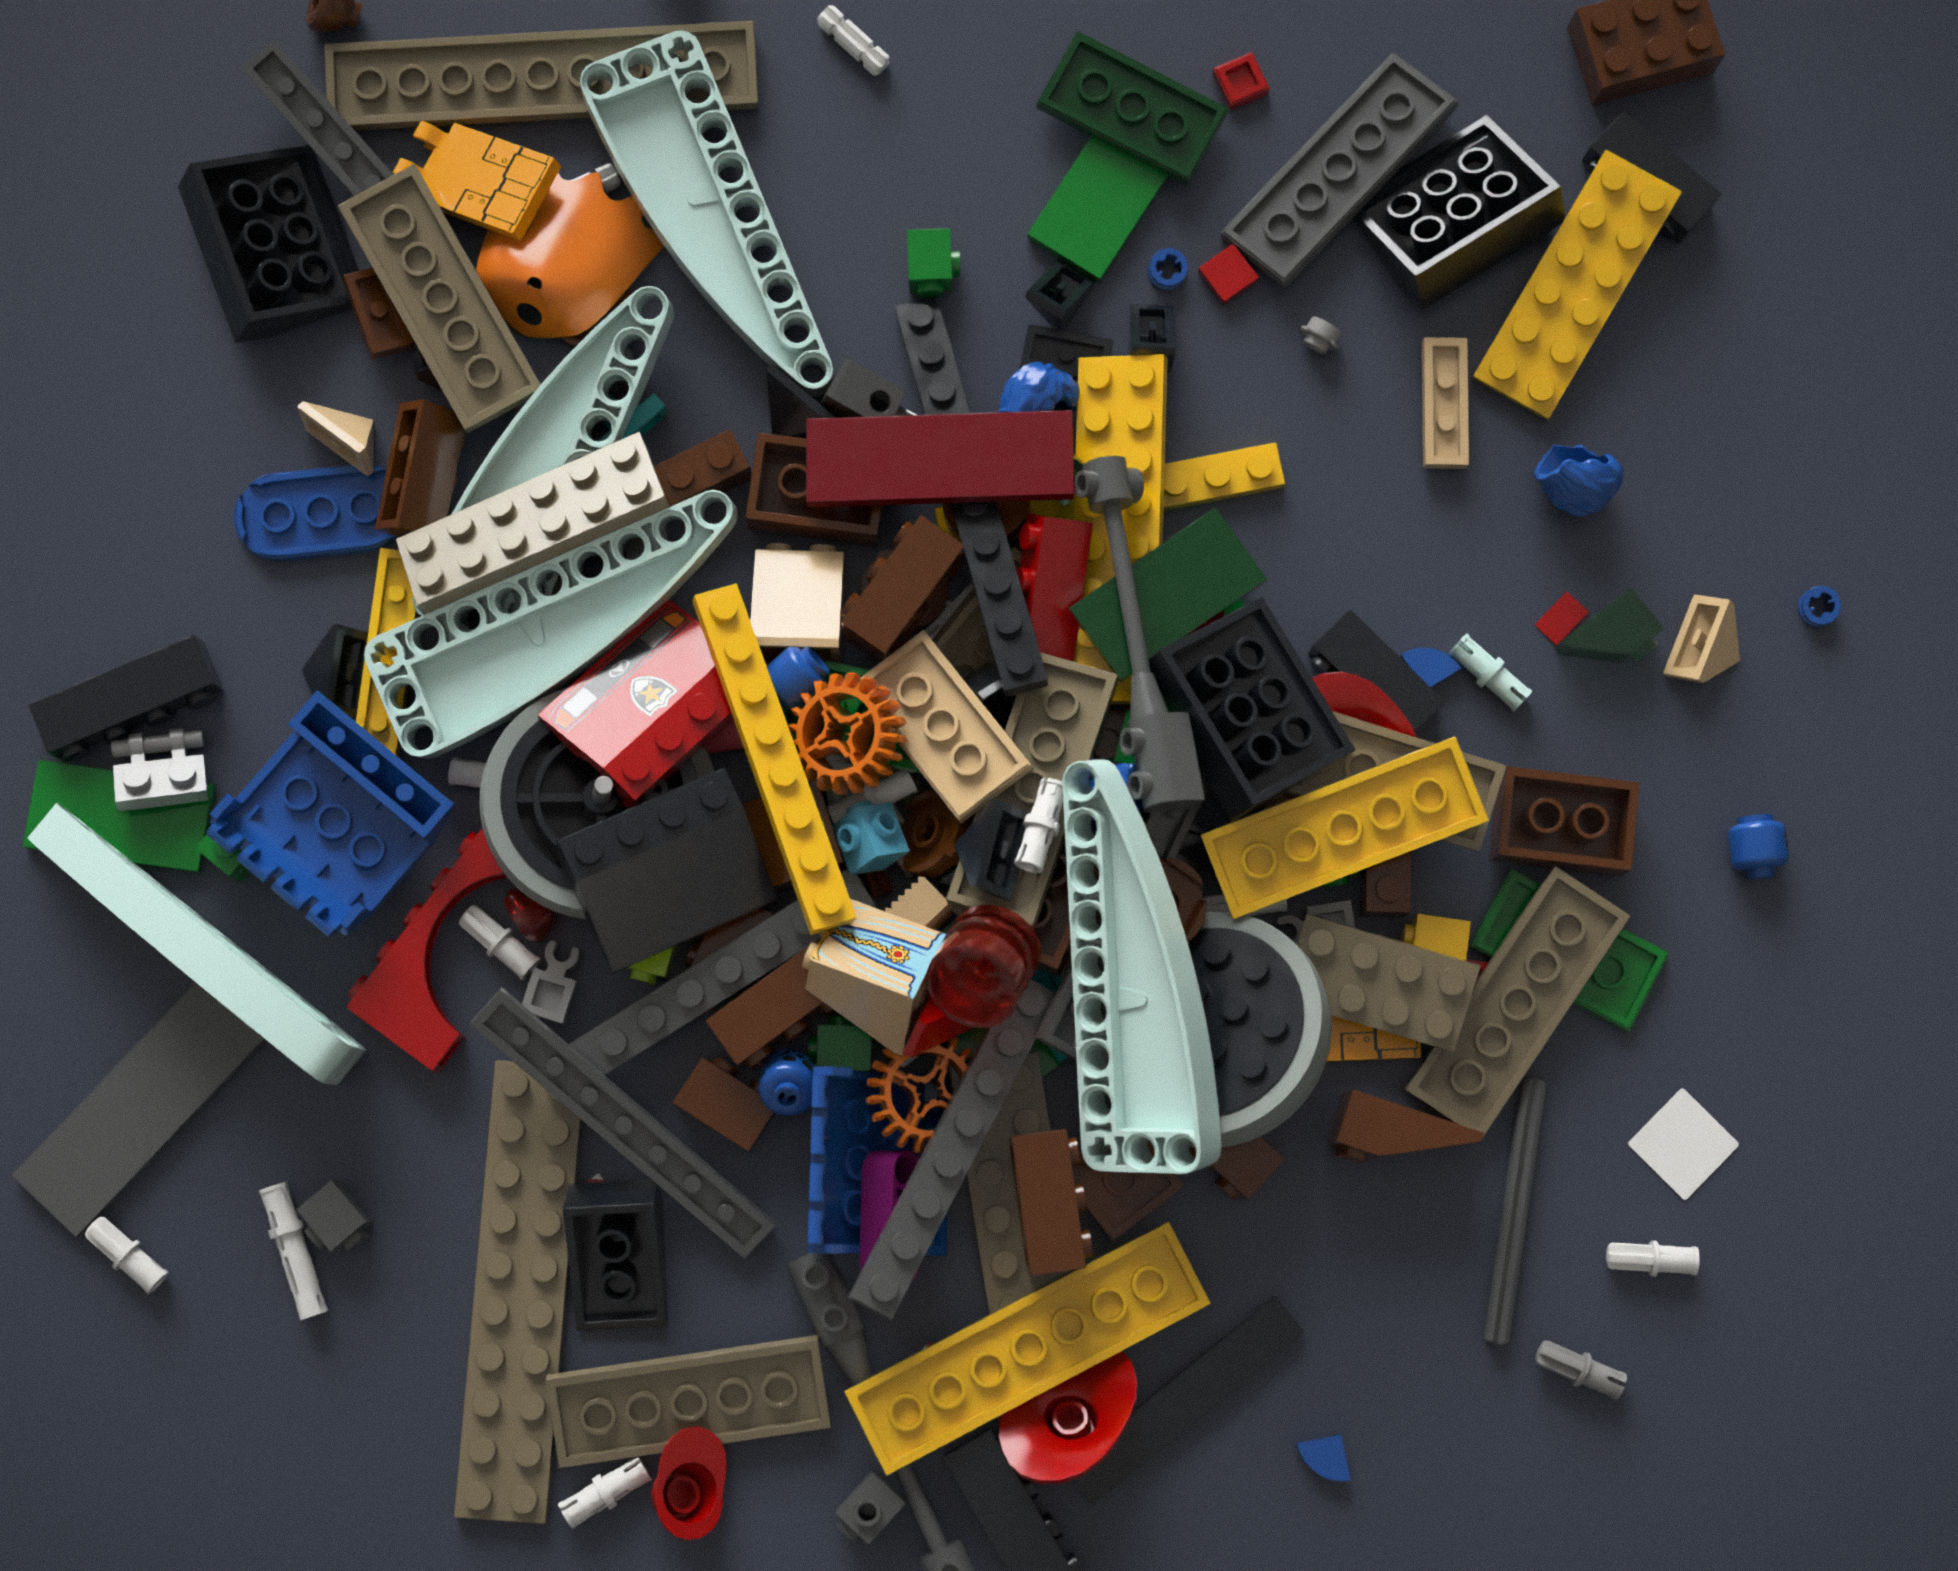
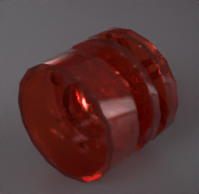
M984 904L968 908L955 919L926 971L927 990L934 1004L948 1018L965 1026L986 1028L1000 1025L1013 1014L1041 961L1040 942L1034 929L1019 914L1002 906Z

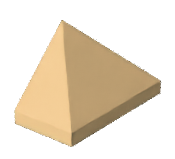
M305 401L297 406L304 427L309 434L367 477L374 472V420Z
M1694 594L1663 674L1671 678L1704 683L1740 661L1735 604L1728 599Z

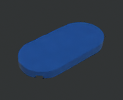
M352 465L280 472L261 476L248 485L249 488L245 490L243 495L239 496L235 504L233 521L236 533L252 553L265 560L276 562L374 552L380 550V548H386L398 538L374 530L386 469L374 465V472L368 477Z

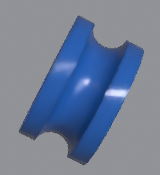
M1163 248L1152 256L1148 266V277L1157 288L1172 290L1184 281L1188 271V262L1179 250ZM1165 259L1174 261L1173 268L1179 267V273H1173L1171 279L1162 278L1163 271L1157 272L1156 266H1162Z
M1821 585L1811 588L1801 596L1798 602V611L1804 622L1811 626L1820 627L1831 623L1838 617L1842 604L1835 590ZM1823 596L1827 599L1824 605H1830V612H1824L1819 617H1816L1811 612L1815 608H1809V600L1814 601Z

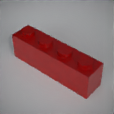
M1027 513L1026 523L1023 524L1019 535L1022 554L1020 567L1016 571L1038 647L1041 653L1074 661L1079 624L1069 612V608L1083 598L1093 523Z

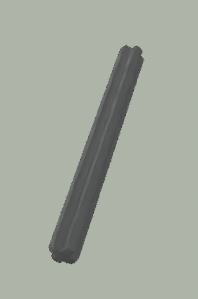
M1530 1077L1523 1078L1520 1084L1484 1331V1340L1487 1343L1503 1346L1508 1345L1510 1342L1547 1086L1545 1081Z

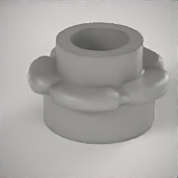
M1314 316L1310 319L1307 326L1302 325L1300 330L1305 336L1303 343L1313 351L1325 355L1327 350H1337L1339 348L1337 342L1342 332L1334 325Z

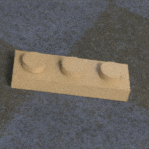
M1424 337L1422 340L1423 468L1467 469L1469 466L1467 338Z

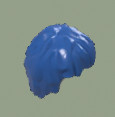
M1033 362L1024 365L1005 383L998 413L1072 410L1073 413L1077 411L1080 393L1079 385L1070 374L1055 368L1054 364L1047 363L1044 365L1042 362Z
M1553 445L1543 455L1542 460L1538 462L1537 467L1534 469V477L1541 484L1543 492L1549 497L1555 507L1559 510L1567 511L1572 516L1582 517L1601 511L1602 507L1606 506L1608 501L1613 499L1622 485L1624 470L1621 464L1609 453L1598 456L1594 452L1588 451L1584 445H1577L1573 448Z

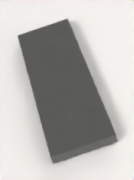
M1392 52L1220 232L1221 239L1229 245L1234 243L1244 257L1286 288L1458 108V100Z
M195 982L11 1176L75 1237H80L260 1048L266 1039Z

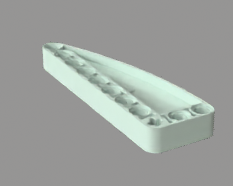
M674 31L586 66L581 73L580 84L587 110L619 175L662 244L706 301L769 366L771 364L776 366L811 397L824 394L832 381L833 367L831 359L696 37L687 31ZM683 50L685 55L688 54L689 60L679 62V58H675L674 52ZM638 64L648 65L653 70L650 76L644 79L635 78L630 74V70ZM603 79L610 82L612 88L605 94H595L589 89L590 85L596 80ZM701 88L707 91L710 96L702 103H694L688 100L686 95L692 89ZM716 127L723 130L726 136L718 143H711L703 138V133L709 128ZM726 167H735L743 175L740 180L728 183L719 177V173ZM749 206L756 209L759 216L753 222L745 223L738 220L735 213L741 207ZM759 246H768L773 249L776 255L771 261L761 263L756 261L751 253ZM774 286H785L791 291L792 296L786 302H774L768 296L769 290ZM792 325H800L807 330L809 336L803 342L794 343L786 338L784 332ZM812 364L818 365L825 372V377L817 383L807 382L801 376V371L804 367Z
M645 286L636 290L603 319L561 361L517 413L490 450L468 484L452 514L623 438L634 410L638 407L673 322V305L662 290L653 286ZM651 300L662 302L663 307L659 316L654 319L642 317L641 312L645 303ZM636 340L645 342L646 349L642 357L636 360L625 358V349L629 343ZM620 380L628 382L629 390L623 399L618 401L609 399L608 390L614 382ZM601 421L611 422L612 432L610 436L604 441H593L591 432L594 425ZM552 573L544 578L542 585L545 596L555 595L562 588V578L559 574ZM511 591L505 594L501 602L503 612L505 614L516 612L521 605V596L518 591ZM413 595V599H412V600H413L414 608L416 609V611L418 612V614H420L421 616H423L422 612L420 611V609H419V608L417 607V605H416V602H415V599H414V595ZM472 609L466 611L461 617V627L464 632L473 631L468 625L467 620L468 614Z
M717 490L702 492L371 639L365 647V663L405 752L412 756L431 759L452 751L513 719L528 706L556 692L595 664L629 632L670 599L725 539L736 524L738 516L736 506L730 498ZM713 502H722L726 505L727 509L724 519L715 524L706 522L704 513L707 506ZM676 519L682 520L686 527L683 537L675 542L666 541L664 538V528L667 523ZM635 537L641 538L645 546L642 555L634 560L626 559L623 554V547L626 541ZM590 556H600L603 560V570L601 573L593 578L585 577L582 570L584 561ZM552 573L559 574L562 578V588L555 595L545 596L542 591L544 578ZM511 591H518L521 596L519 609L512 614H505L501 607L504 595ZM470 609H477L480 615L478 627L471 632H464L461 627L462 615ZM435 627L439 633V641L434 648L424 650L420 643L421 634L425 629ZM386 647L397 651V656L391 657L394 661L393 665L381 662L380 657L386 655L384 652ZM411 685L416 694L415 702L409 708L402 709L397 702L398 692L404 686ZM428 726L433 732V742L427 749L420 750L415 745V733L421 727Z
M1099 759L1074 762L1066 768L1063 774L1062 786L1082 1156L1086 1164L1097 1171L1190 1173L1211 1166L1218 1160L1221 1154V1129L1207 1022L1189 946L1161 862L1120 772L1108 760ZM1090 772H1092L1095 779L1093 790L1089 786L1088 781ZM1093 818L1097 824L1096 835H1094L1091 830V821ZM1095 864L1100 873L1098 882L1093 874ZM1097 910L1102 918L1101 927H1099L1095 918ZM1099 956H1101L1104 962L1103 973L1101 972L1098 966ZM1101 1001L1106 1007V1018L1101 1014ZM1103 1047L1108 1052V1064L1103 1059ZM1105 1094L1111 1100V1110L1105 1103ZM1148 1140L1151 1141V1143L1154 1146V1157L1150 1154L1148 1150ZM1189 1141L1195 1146L1196 1158L1189 1152Z
M56 803L27 837L38 849L138 935L319 1082L338 1085L366 1051L358 1041L60 804Z

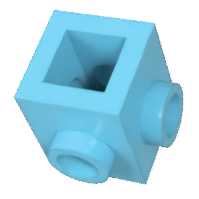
M870 800L855 803L846 809L847 815L832 826L850 875L885 870L910 852L891 803L872 805Z

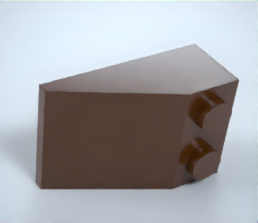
M1352 1089L1341 1095L1326 1145L1336 1148L1334 1156L1360 1164V1162L1366 1163L1367 1158L1477 1143L1482 1141L1484 1133Z

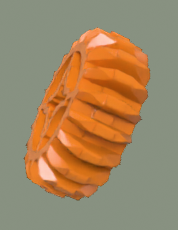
M853 672L847 673L845 679L840 674H831L828 684L822 680L814 681V696L809 693H800L802 700L806 704L804 708L794 707L791 709L795 716H799L797 724L792 723L788 725L789 730L796 734V739L793 741L796 750L800 751L798 755L803 768H805L806 778L811 782L817 779L816 786L818 789L829 791L832 788L834 794L845 795L848 790L854 794L864 793L865 784L872 788L880 786L878 773L887 777L893 775L892 769L888 765L890 759L895 761L903 759L902 755L894 750L896 743L904 744L908 741L906 736L897 734V729L903 727L907 722L903 717L893 716L902 705L897 700H888L891 691L882 685L876 687V679L865 676L861 680L860 675ZM851 698H858L869 710L863 714L856 712L851 715L849 710L843 709L840 702ZM824 720V729L820 734L821 725ZM847 726H850L851 733L844 732ZM874 733V739L869 749V739ZM843 734L850 736L846 742L843 741ZM842 753L844 758L850 759L854 766L837 770L829 764L825 757L830 754L838 755Z
M956 1037L948 1040L945 1047H941L939 1044L918 1054L937 1057L933 1066L929 1068L924 1076L919 1077L899 1070L900 1065L910 1057L904 1054L901 1056L893 1053L886 1047L882 1049V1053L889 1061V1064L886 1065L880 1061L872 1063L871 1068L882 1074L881 1079L868 1078L866 1080V1086L879 1088V1095L867 1097L866 1104L874 1105L880 1103L882 1111L874 1113L871 1116L872 1122H878L885 1117L887 1118L889 1124L882 1129L881 1134L883 1137H888L895 1130H898L900 1134L895 1143L897 1147L903 1148L907 1144L909 1137L914 1138L912 1144L913 1153H921L924 1147V1140L929 1142L934 1130L918 1129L917 1126L929 1109L938 1108L945 1111L952 1097L944 1086L946 1069L950 1065L961 1080L967 1068L964 1061L973 1053L967 1047L958 1055L955 1054L953 1051L958 1044ZM934 1078L932 1083L936 1088L932 1091H937V1098L941 1100L930 1099L920 1106L921 1101L918 1099V1096L921 1094H916L917 1087L914 1085L922 1086ZM892 1082L897 1084L909 1096L910 1105L905 1120L899 1116L894 1108L891 1098Z

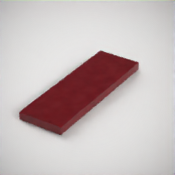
M1072 410L806 419L807 507L1075 499Z

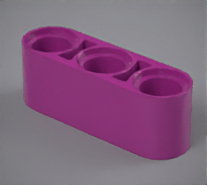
M876 1150L870 1152L863 1162L859 1257L861 1271L920 1159L913 1151ZM919 1266V1268H918V1270H917V1272H916V1274H915L913 1280L916 1278V1276H917V1274H918V1272H919L920 1266Z

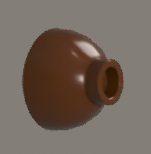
M310 0L306 16L308 27L312 31L321 33L334 32L346 25L354 28L359 20L362 4L354 0Z

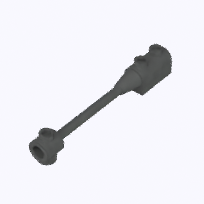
M1122 456L1099 457L1086 462L1082 466L1083 470L1079 471L1075 477L1074 488L1077 496L1088 498L1091 512L1104 514L1129 650L1133 673L1131 677L1130 721H1128V728L1123 729L1121 732L1120 747L1125 755L1134 756L1136 772L1130 774L1127 786L1133 799H1141L1143 811L1146 813L1182 812L1205 800L1189 712H1168L1155 676L1151 673L1122 510L1132 506L1133 503H1137L1141 499L1144 490V480L1139 469L1127 467L1126 458Z
M808 1253L786 1264L823 1347L829 1350L853 1385H857L872 1377L874 1374L863 1331L866 1326L855 1302L848 1298L850 1291L833 1254ZM909 1463L896 1470L895 1473L931 1550L930 1553L919 1559L924 1571H975L961 1539L947 1543L912 1464Z

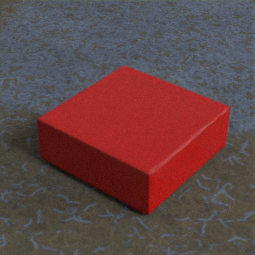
M1252 52L1213 68L1212 75L1230 111L1269 94L1270 88Z
M1234 243L1198 268L1199 275L1223 306L1258 282L1259 276Z

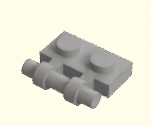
M183 728L169 729V734L144 737L143 733L129 734V739L111 741L113 758L131 756V763L113 765L115 803L118 812L209 800L204 754L187 756V749L204 747L202 730L184 732ZM172 751V758L147 761L146 754Z

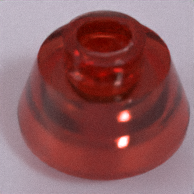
M518 888L507 891L504 904L520 932L529 942H542L558 922L555 915L556 912L530 899Z

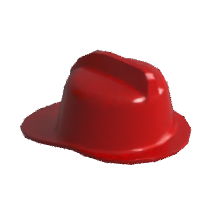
M699 1426L682 1429L674 1434L664 1446L659 1462L658 1476L653 1482L651 1491L652 1505L663 1527L674 1537L684 1540L699 1539L711 1532L720 1519L723 1505V1491L727 1468L726 1451L721 1440L711 1430Z

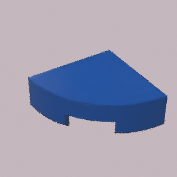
M1416 648L1399 656L1430 688H1433L1462 668L1450 655L1432 648Z
M1341 1434L1296 1442V1447L1302 1460L1315 1473L1334 1481H1351Z

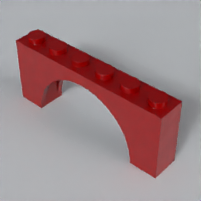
M483 827L478 834L472 831L464 839L457 851L461 855L451 869L445 867L439 872L430 886V889L434 892L425 904L417 903L409 911L403 921L406 929L396 941L390 939L385 943L376 956L375 960L379 962L377 967L369 977L362 975L348 993L352 1000L346 1008L436 1073L442 1070L466 1038L447 1019L434 992L431 960L437 934L449 913L466 896L487 884L508 879L489 848Z

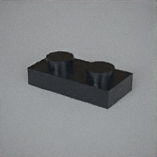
M1028 324L1020 369L1024 365L1033 362H1042L1044 365L1051 363L1054 364L1055 368L1065 371L1072 376L1073 380L1078 381V358L1111 356L1114 340Z

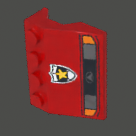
M670 599L629 632L538 714V718L552 730L575 756L588 761L602 776H607L612 780L614 789L627 809L642 804L734 719L700 622Z

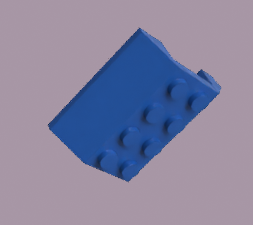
M317 690L288 723L294 729V732L236 798L227 793L210 813L212 816L210 823L212 825L207 830L206 835L229 854L241 848L243 851L237 857V861L263 883L275 877L277 880L271 886V890L296 911L299 912L309 905L311 909L307 912L305 918L330 938L338 931L347 936L380 908L433 846L455 804Z
M834 1066L813 1068L808 1253L860 1254L862 1166L866 1156L876 1150L913 1151L912 1144L914 1138L909 1137L907 1144L903 1148L895 1145L896 1139L900 1134L898 1130H895L888 1137L882 1136V1129L889 1124L886 1117L878 1122H872L871 1116L876 1112L882 1111L880 1103L874 1105L866 1104L867 1097L879 1095V1088L866 1086V1080L868 1078L881 1079L882 1074L878 1072L853 1071V1068ZM911 1073V1074L920 1077V1076H924L926 1073ZM945 1075L944 1086L948 1093H950V1075ZM934 1078L922 1086L914 1085L917 1087L916 1094H921L918 1096V1099L921 1101L920 1106L930 1099L941 1100L937 1098V1091H932L936 1088L932 1083ZM892 1082L891 1098L894 1108L899 1116L905 1120L910 1105L909 1096L897 1084ZM938 1108L929 1109L924 1118L920 1120L917 1128L935 1130L944 1111ZM924 1140V1147L922 1152L916 1153L919 1156V1158L921 1157L925 1147L927 1146L928 1140ZM947 1213L925 1255L946 1256Z

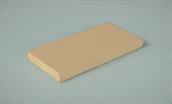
M924 630L861 677V680L865 676L876 679V687L882 685L891 691L888 700H897L902 705L893 716L905 718L907 723L897 729V734L906 736L908 741L904 744H899V746L961 824L1033 769L1029 761Z

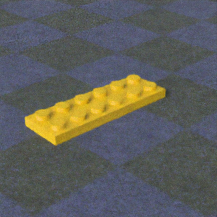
M1605 150L1474 373L1473 379L1548 421L1682 191L1616 154Z
M1456 736L1204 833L1201 835V838L1232 917L1235 919L1489 820Z

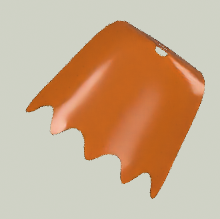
M558 172L522 241L488 229L478 257L476 272L503 319L522 335L531 338L569 337L586 331L598 322L656 257L664 245L653 229L644 226L642 212L632 196L620 201H614L605 194L599 173L593 172L580 179L567 181L562 179ZM531 277L540 279L542 282L541 289L533 288L531 285L528 286V280ZM527 303L537 308L542 316L541 323L531 325L523 321L517 313V306Z

